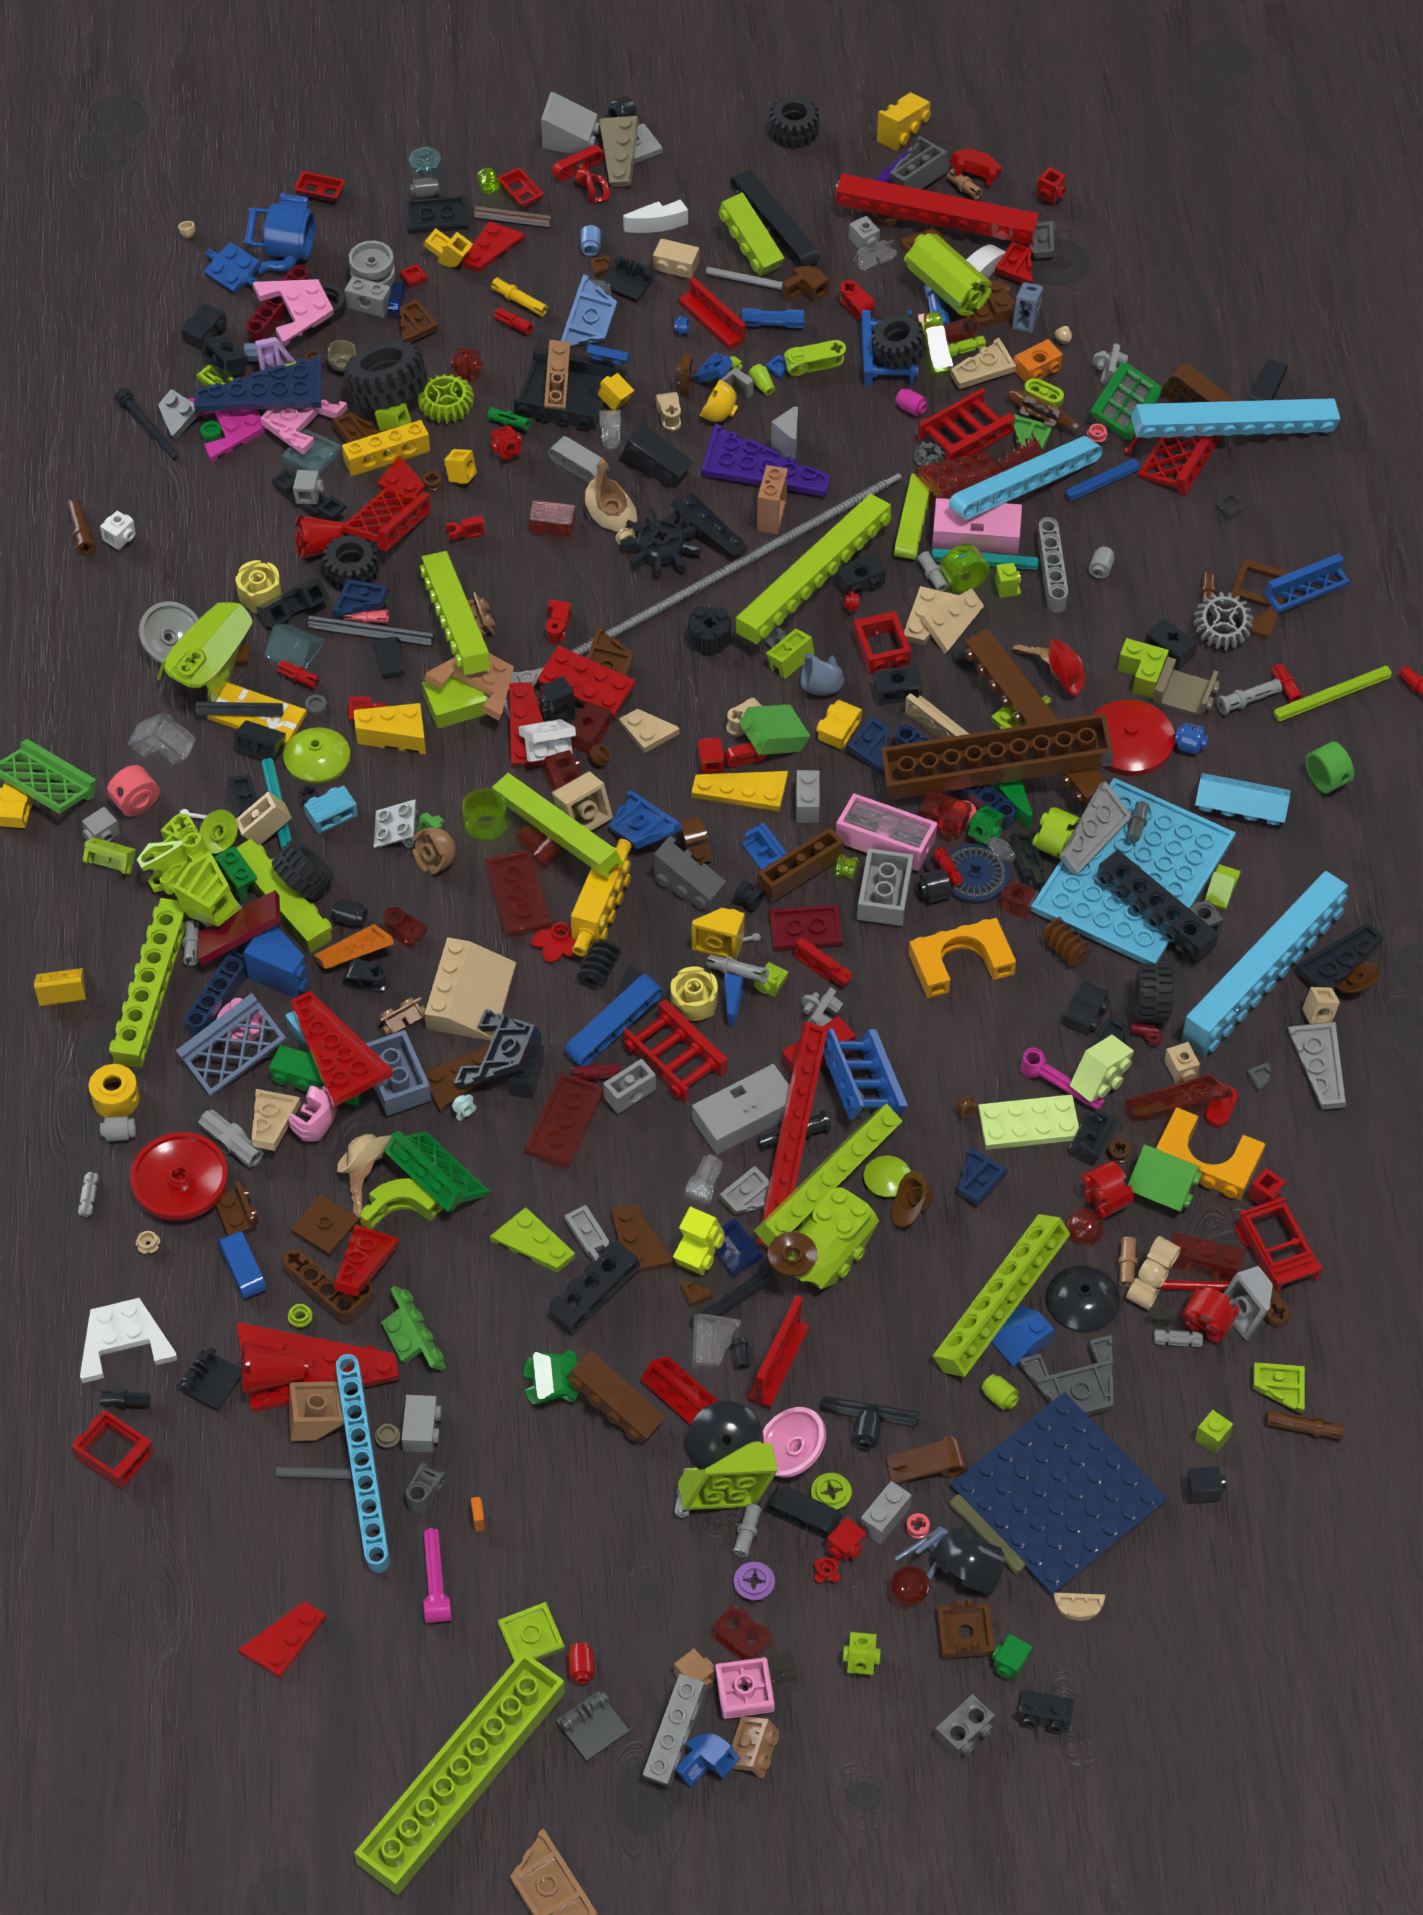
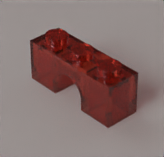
M1173 1232L1171 1242L1181 1247L1180 1254L1172 1266L1173 1269L1189 1272L1192 1266H1205L1214 1272L1213 1279L1231 1282L1235 1275L1241 1271L1245 1249Z

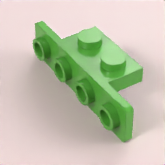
M393 1286L390 1290L400 1308L381 1323L400 1360L408 1363L419 1353L423 1352L432 1368L443 1371L446 1369L443 1362L444 1356L434 1345L432 1333L422 1322L424 1318L420 1311L415 1308L412 1302L413 1296L407 1289Z

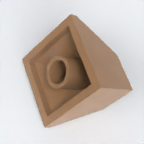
M293 1382L289 1384L291 1441L318 1440L344 1424L338 1382Z

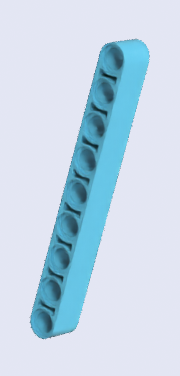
M1087 436L1080 437L955 493L949 500V508L963 519L973 518L1096 462L1101 457L1103 448Z
M345 1354L338 1358L336 1370L363 1548L369 1569L373 1572L381 1573L388 1569L390 1555L362 1374L357 1358L351 1354ZM347 1366L354 1367L351 1372H343V1369ZM351 1389L358 1390L355 1395L349 1396L346 1394ZM355 1412L362 1413L359 1418H350L351 1414ZM356 1436H365V1439L361 1442L353 1441ZM361 1459L369 1460L364 1466L357 1465ZM366 1482L372 1483V1486L367 1490L360 1488ZM369 1506L376 1507V1510L372 1513L364 1512ZM372 1530L380 1531L376 1537L367 1536ZM376 1554L384 1555L383 1559L378 1562L371 1560Z

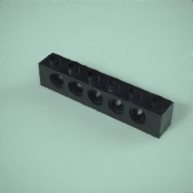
M1116 850L1099 864L1097 878L1100 883L1109 887L1120 900L1128 903L1137 914H1141L1152 927L1159 929L1165 934L1166 938L1178 945L1187 956L1199 961L1216 947L1219 933L1121 851Z

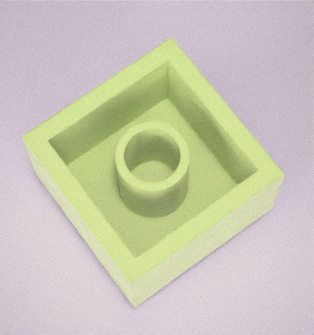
M1110 1035L1085 1051L1070 1086L1090 1102L1099 1097H1105L1110 1090H1116L1122 1084L1123 1073L1130 1067L1132 1063L1130 1059L1134 1051L1114 1035Z

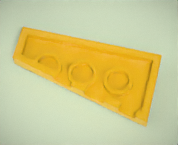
M788 771L696 775L691 798L780 812Z

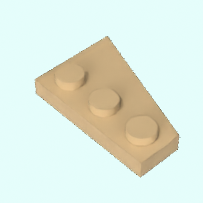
M998 337L993 341L992 345L983 347L977 355L968 357L951 369V376L958 388L961 389L1016 372V364Z
M920 586L904 630L907 641L924 645L932 635L920 618L959 595Z
M256 1089L252 1146L275 1151L290 1125L289 1115L291 1113L296 1114L301 1105L300 1097Z

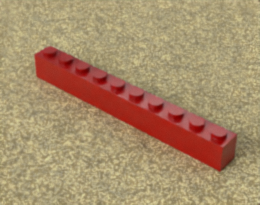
M841 174L836 189L835 205L1015 241L1022 244L1032 245L1038 225L1039 213L847 174Z

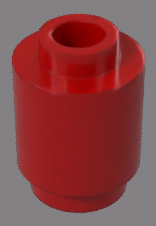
M587 1643L573 1644L568 1652L569 1678L577 1684H587L595 1677L594 1651Z

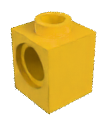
M453 449L444 459L449 482L466 484L477 473L472 450Z

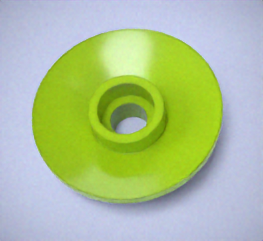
M226 810L213 811L204 819L199 834L202 836L211 854H220L233 845L238 833L237 820L232 813Z

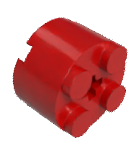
M1113 1161L1104 1163L1081 1175V1181L1085 1187V1191L1082 1192L1083 1197L1088 1204L1092 1203L1101 1219L1134 1202L1131 1185L1126 1187L1123 1179L1127 1178L1125 1173Z
M1199 1286L1195 1289L1182 1312V1316L1186 1321L1184 1326L1192 1332L1199 1330L1205 1333L1207 1339L1211 1342L1219 1343L1221 1339L1227 1336L1240 1313V1309L1236 1304L1233 1308L1229 1304L1231 1299L1220 1291L1210 1287L1200 1290Z

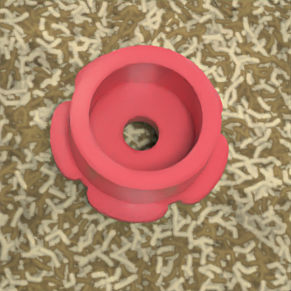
M1093 424L1087 431V436L1095 443L1104 442L1108 435L1106 428L1101 424Z

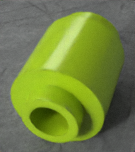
M990 1375L981 1387L984 1395L1002 1410L1012 1409L1019 1400V1391L1001 1376Z

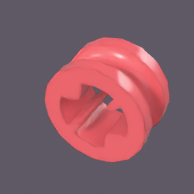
M921 1513L912 1514L907 1520L906 1531L913 1539H923L929 1532L930 1522ZM917 1522L922 1523L919 1531L914 1530Z

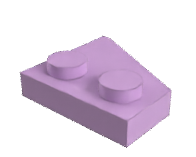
M276 337L255 341L260 371L296 362Z

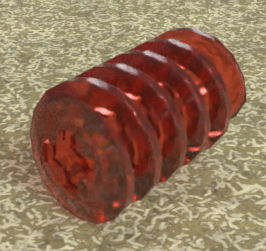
M1033 433V441L1024 438L1025 446L1018 442V450L1010 447V455L1004 451V459L997 456L1005 471L1043 454L1044 450Z

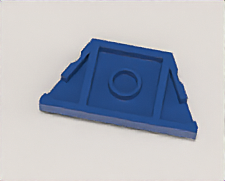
M632 790L626 794L628 800L625 806L620 805L617 815L609 824L614 834L621 839L628 840L636 849L683 829L677 820Z

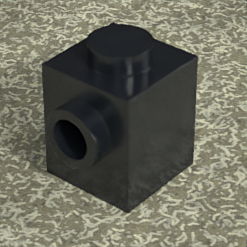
M1219 1466L1189 1469L1186 1481L1190 1503L1221 1500L1222 1492L1226 1491V1479L1224 1475L1220 1474Z

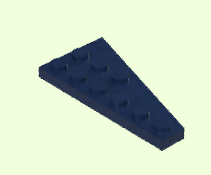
M314 355L313 359L306 361L304 359L296 360V364L289 366L279 365L251 373V377L244 379L237 377L233 379V382L223 385L216 383L196 389L194 398L195 412L322 408V355Z

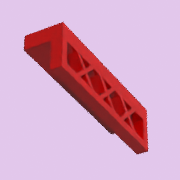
M691 278L689 280V292L678 298V304L729 351L746 342V324L696 278Z
M668 1355L651 1360L640 1379L690 1424L703 1408L712 1403L719 1402L716 1397Z

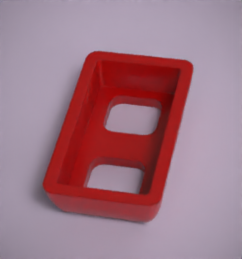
M516 168L498 177L500 185L522 209L539 202L543 197V192L521 168ZM516 182L522 185V188L516 191H512L509 188L510 185ZM527 194L532 196L523 202L519 199Z
M303 171L294 189L299 196L336 203L344 188L345 181ZM309 185L317 187L316 192L305 189ZM328 189L336 191L334 196L324 193Z

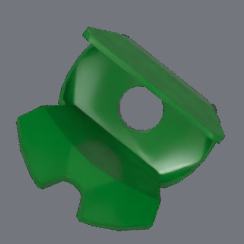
M571 1349L562 1355L535 1352L533 1358L527 1359L524 1377L531 1378L533 1385L526 1389L525 1392L533 1405L558 1398L567 1402H574L577 1399L579 1391L575 1390L566 1378V1375L577 1364L576 1355Z

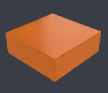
M471 1498L475 1532L484 1531L485 1521L481 1498Z

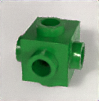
M986 805L983 806L971 817L968 835L981 844H989L993 840H997L1003 831L1001 825L1005 815Z

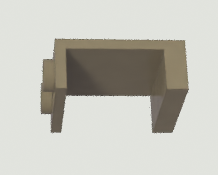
M1167 657L1155 687L1153 703L1204 718L1206 710L1210 711L1214 701L1212 694H1217L1220 681H1217L1218 671L1214 670L1211 680H1206L1174 670L1176 659Z

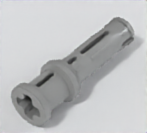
M1274 679L1244 691L1235 690L1230 695L1218 696L1216 699L1217 708L1222 715H1227L1231 710L1245 708L1247 703L1280 693L1282 685L1278 679Z

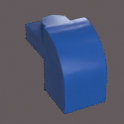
M701 1734L686 1743L691 1752L680 1761L675 1770L683 1781L692 1787L708 1768L724 1778L741 1758L734 1748L718 1735Z

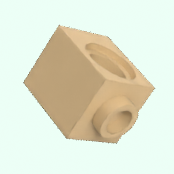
M1311 987L1302 1009L1310 1024L1331 1023L1340 1002L1332 988Z

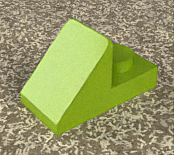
M1219 864L1216 872L1213 873L1205 901L1209 899L1215 908L1226 911L1241 871Z

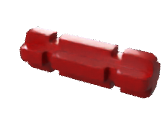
M940 847L934 851V858L937 862H940L939 866L941 869L943 868L950 878V884L953 887L961 885L963 877L960 872H957L958 869L950 856H947L948 853L945 848Z

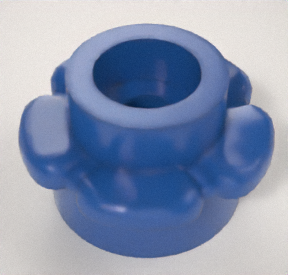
M682 315L679 319L675 320V332H679V336L689 333V318Z

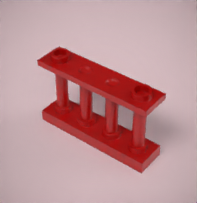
M983 388L972 392L966 398L919 423L917 439L922 440L930 435L946 450L944 464L949 468L1014 431L1016 418L1011 413L1003 417L997 416L984 404L986 390ZM978 409L993 423L983 426L970 412ZM963 418L977 432L967 435L954 421ZM946 426L961 441L951 444L938 430Z
M666 999L659 1004L658 1019L634 1036L627 1028L623 1030V1045L625 1049L630 1053L633 1052L639 1059H642L656 1076L669 1087L672 1095L676 1098L679 1097L684 1103L689 1101L688 1087L709 1071H715L720 1077L728 1072V1059ZM663 1026H669L674 1031L672 1035L651 1050L641 1043ZM679 1040L684 1041L689 1046V1049L666 1066L657 1058ZM694 1056H700L705 1061L703 1065L683 1080H680L672 1073Z

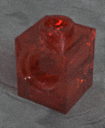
M1012 880L1009 887H1004L1000 895L1002 900L1001 910L1027 920L1031 913V905L1037 898L1038 890Z

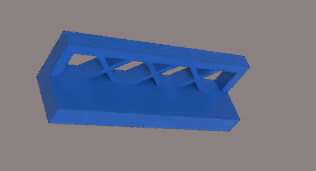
M1338 553L1268 581L1263 595L1278 614L1349 585L1350 581L1340 569L1344 558ZM1336 574L1340 581L1333 582L1328 580V577ZM1315 582L1322 584L1323 588L1318 590L1310 587V585ZM1294 590L1306 592L1302 597L1292 594ZM1282 597L1288 599V601L1280 605L1275 598Z

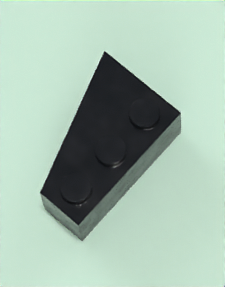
M643 423L628 439L618 460L673 488L685 476L693 463V460Z

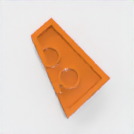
M373 924L314 954L316 962L323 968H332L345 961L393 945L394 942L391 935Z

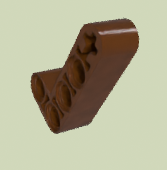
M1186 363L1179 365L1161 389L1162 396L1171 402H1175L1180 395L1184 396L1191 403L1236 401Z
M290 1249L284 1254L283 1262L286 1275L340 1324L348 1325L353 1323L374 1304L375 1295L371 1281L361 1291L367 1292L366 1295H348L335 1290V1280L301 1250ZM312 1277L316 1278L315 1280H312V1281H308V1280H307V1279L312 1278ZM329 1292L333 1293L332 1295H329V1296H325V1295H324V1294L329 1293ZM342 1308H350L347 1311H341Z

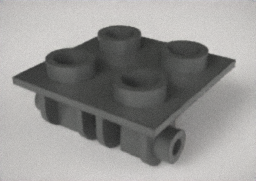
M597 1691L556 1720L586 1761L629 1732V1729L609 1705V1699L604 1692L600 1693Z

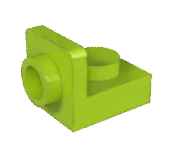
M768 962L765 968L769 970V975L761 974V976L767 977L768 980L764 983L754 980V987L761 993L775 997L788 978V971Z

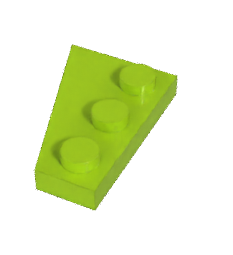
M526 1207L490 1236L491 1242L507 1246L510 1251L524 1254L530 1257L532 1261L557 1273L575 1259V1253Z

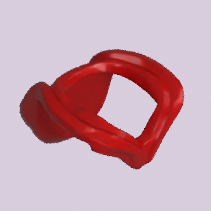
M588 170L577 171L575 181L582 186H588L589 203L607 201L610 198L609 185L602 176L591 174ZM600 182L603 188V196L595 198L594 184Z

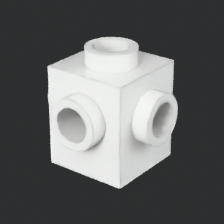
M119 511L109 516L100 526L103 541L118 550L136 535L133 519Z

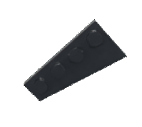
M694 493L674 498L670 506L734 556L746 552L748 546L743 542V539L736 535Z
M1366 923L1297 964L1296 972L1312 987L1332 988L1334 991L1383 942V935L1369 923Z

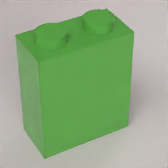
M790 704L747 707L739 721L740 726L759 755L802 752L810 738L808 731Z
M1144 1144L1128 1186L1131 1185L1132 1191L1136 1194L1175 1210L1183 1211L1184 1208L1188 1209L1192 1202L1193 1195L1190 1193L1193 1185L1198 1186L1202 1172H1199L1201 1166Z

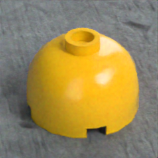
M719 379L699 416L711 422L724 421L728 415L733 417L738 408L735 405L737 396L733 387Z

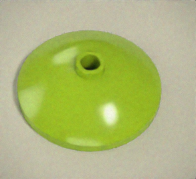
M321 727L305 729L295 734L286 744L283 752L284 765L294 778L302 782L311 784L329 782L340 776L348 767L350 747L346 739L332 729Z

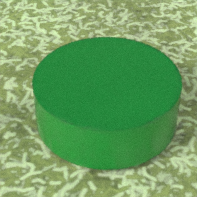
M206 422L200 428L201 437L207 442L219 440L222 436L221 426L217 422Z

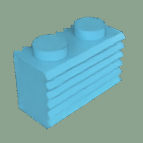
M344 785L339 788H331L326 794L318 798L313 797L304 804L305 815L318 834L358 815L357 804Z

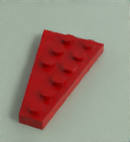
M311 991L291 1000L292 1011L333 1107L393 1077V1070Z

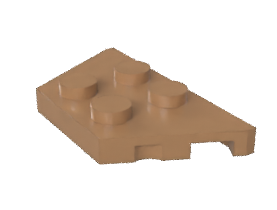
M543 1828L537 1834L538 1837L531 1848H528L524 1854L520 1865L515 1868L510 1876L511 1882L531 1914L598 1915Z

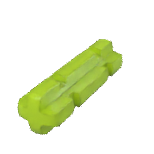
M977 336L974 340L970 338L956 342V345L955 343L948 344L946 352L949 357L957 355L958 352L963 354L974 351L975 348L981 349L985 347L986 341L984 336Z

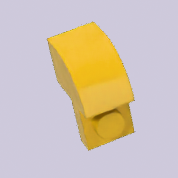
M436 228L423 244L424 247L439 257L438 263L447 267L458 266L473 245V243L458 232L450 239Z

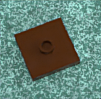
M320 1194L293 1225L291 1233L330 1257L353 1231L355 1224H359V1218Z

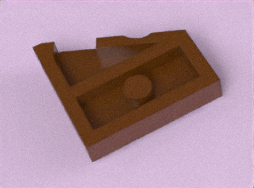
M418 299L399 307L403 341L412 343L439 330L437 322Z

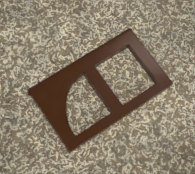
M1244 559L1232 589L1231 598L1235 599L1239 595V600L1268 608L1265 613L1253 619V622H1251L1253 628L1249 632L1250 635L1270 639L1279 613H1276L1264 595L1240 588L1247 571L1275 579L1291 572ZM1282 597L1275 598L1280 605H1282L1285 600V598ZM1234 618L1235 627L1239 629L1241 627L1240 619ZM1221 619L1220 622H1223V623H1224V621H1225V623H1227L1228 619H1227V620L1223 619V621H1222V619Z

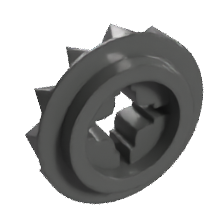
M930 440L929 443L922 442L920 446L915 447L913 458L919 466L926 469H935L944 464L946 450L938 443L934 444ZM934 452V455L931 454L927 457V453Z

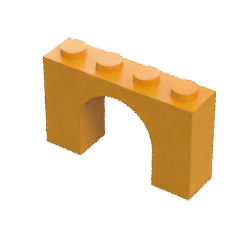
M997 918L984 919L979 923L968 926L962 925L957 929L946 932L940 931L935 935L918 937L909 942V957L927 998L949 993L950 978L942 959L947 953L956 949H968L978 953L983 958L992 980L1015 975L1016 960Z
M1176 1107L1156 1149L1201 1166L1199 1172H1202V1177L1199 1183L1203 1187L1217 1190L1229 1198L1242 1200L1263 1156L1265 1143L1243 1135L1233 1156L1228 1161L1216 1165L1203 1163L1197 1160L1188 1148V1144L1196 1130L1199 1116Z

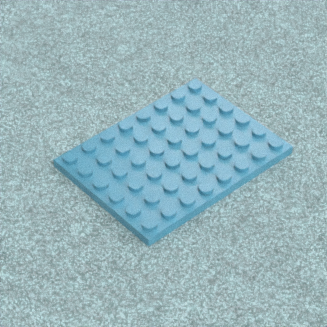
M1113 778L1109 786L1131 815H1133L1137 801L1139 804L1140 801H1145L1150 806L1146 816L1147 825L1143 828L1139 841L1134 842L1128 839L1127 836L1131 825L1128 820L1079 873L1073 875L1064 862L1060 860L1031 905V912L1051 921L1061 917L1063 919L1061 925L1068 923V929H1074L1075 932L1141 963L1157 964L1169 946L1170 941L1159 929L1152 927L1141 914H1137L1128 903L1120 900L1109 887L1100 883L1097 878L1099 864L1116 850H1119L1189 908L1198 899L1235 839L1236 833Z

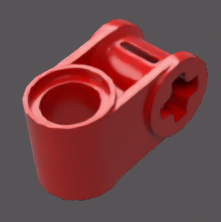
M846 280L841 283L840 290L842 294L839 298L840 304L855 319L862 317V310H870V312L875 310L876 304L873 298L855 281Z

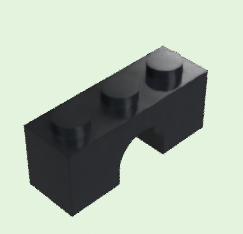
M311 578L256 608L265 627H275L292 618V614L305 608H311L329 599V596L321 579Z

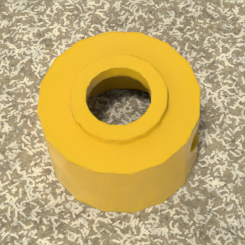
M119 1064L105 1065L96 1070L90 1078L89 1090L93 1107L101 1116L105 1118L125 1117L131 1114L138 1106L140 1100L135 1075L129 1068ZM122 1082L121 1086L114 1091L104 1088L109 1083Z

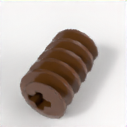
M1057 917L1045 928L1043 941L1048 943L1052 949H1055L1058 955H1062V959L1068 961L1069 966L1077 967L1088 958L1092 950L1091 948L1086 949L1088 942L1086 940L1080 942L1082 937L1080 935L1074 936L1075 930H1068V923L1061 925L1063 919Z

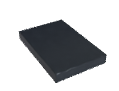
M466 195L405 200L409 234L430 233L435 228L440 232L469 229Z

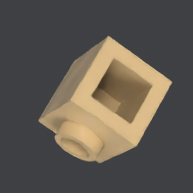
M1189 1042L1166 1050L1164 1062L1176 1084L1183 1081L1190 1082L1198 1077L1200 1063Z

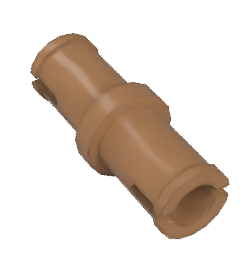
M947 174V180L958 186L959 191L966 192L974 200L980 198L975 192L982 196L983 189L975 185L968 176L954 174L955 177H953L951 174Z
M1123 1237L1121 1239V1257L1118 1258V1265L1120 1266L1119 1285L1125 1288H1130L1133 1284L1135 1267L1138 1264V1260L1135 1258L1137 1240L1133 1237Z

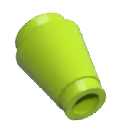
M757 364L749 370L748 375L752 378L753 383L766 396L776 390L765 366Z

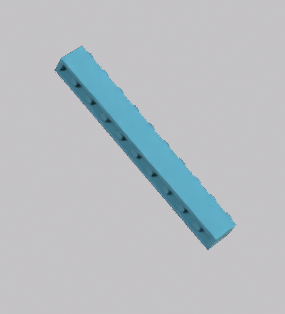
M1335 399L1137 404L1131 419L1136 438H1170L1173 436L1192 437L1204 435L1334 432L1340 421V415Z

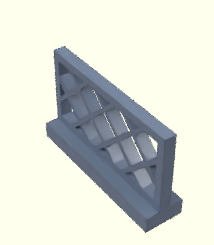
M251 993L176 1051L212 1097L285 1042L287 1038L257 998ZM260 1011L264 1016L262 1026L251 1025V1017ZM237 1027L245 1028L243 1040L231 1039L232 1032ZM249 1029L261 1030L259 1042L248 1041ZM266 1030L275 1031L279 1036L272 1043L264 1042ZM217 1042H226L224 1054L212 1053L213 1047ZM230 1043L242 1044L240 1056L229 1055ZM247 1045L258 1046L255 1056L245 1057ZM199 1056L207 1057L205 1069L196 1068L192 1061ZM212 1057L223 1058L221 1070L210 1069ZM228 1059L239 1060L238 1069L234 1072L226 1071ZM209 1073L220 1074L219 1083L210 1088L207 1084Z

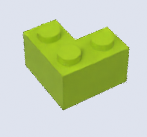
M1126 638L1120 653L1118 671L1135 675L1134 694L1153 699L1155 687L1167 660L1169 650Z

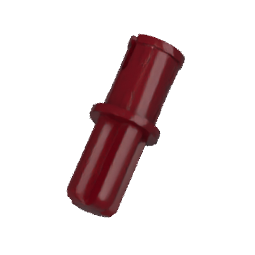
M596 1062L594 1065L573 1066V1074L583 1073L575 1074L574 1081L591 1079L599 1081V1079L612 1078L621 1072L619 1063L597 1065Z

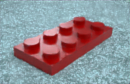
M559 645L537 678V684L542 686L564 676L574 691L576 702L611 718L616 717L636 685L634 679Z

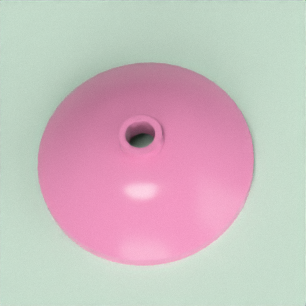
M794 1407L779 1413L763 1430L764 1443H772L778 1468L775 1475L777 1477H792L808 1469L820 1456L826 1441V1428L823 1420L816 1412L805 1407Z

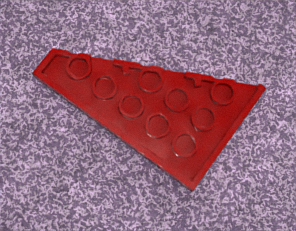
M245 1323L237 1324L241 1352L243 1343H253L303 1354L304 1360H309V1375H304V1380L296 1382H338L336 1362L339 1357L345 1354H351L357 1358L364 1388L400 1380L394 1353ZM347 1366L343 1369V1372H351L354 1367ZM290 1383L250 1392L249 1397L253 1413L289 1405Z

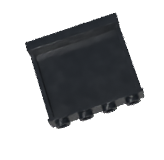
M535 346L533 350V363L518 399L514 398V414L595 431L605 402L597 393L601 388V381L607 376L612 377L615 375V364H612L611 361L604 360L602 362L591 359L592 357L569 353L565 410L544 408L549 349Z

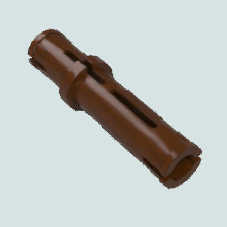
M1269 1410L1267 1426L1314 1434V1437L1318 1438L1319 1436H1326L1342 1440L1344 1424L1324 1421L1320 1417L1314 1419Z

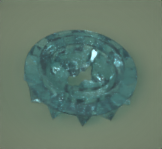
M430 147L417 148L409 156L410 167H414L415 171L422 170L423 173L426 170L432 172L433 168H438L439 163H441L440 153Z

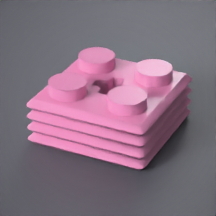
M766 1657L716 1664L715 1673L722 1717L724 1719L774 1712L775 1703ZM741 1685H746L748 1691H743Z

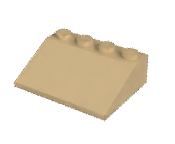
M447 937L425 1011L426 1029L491 1041L495 1031L482 1032L478 1024L485 1009L492 1010L495 1014L503 1013L515 972L516 962L470 941Z

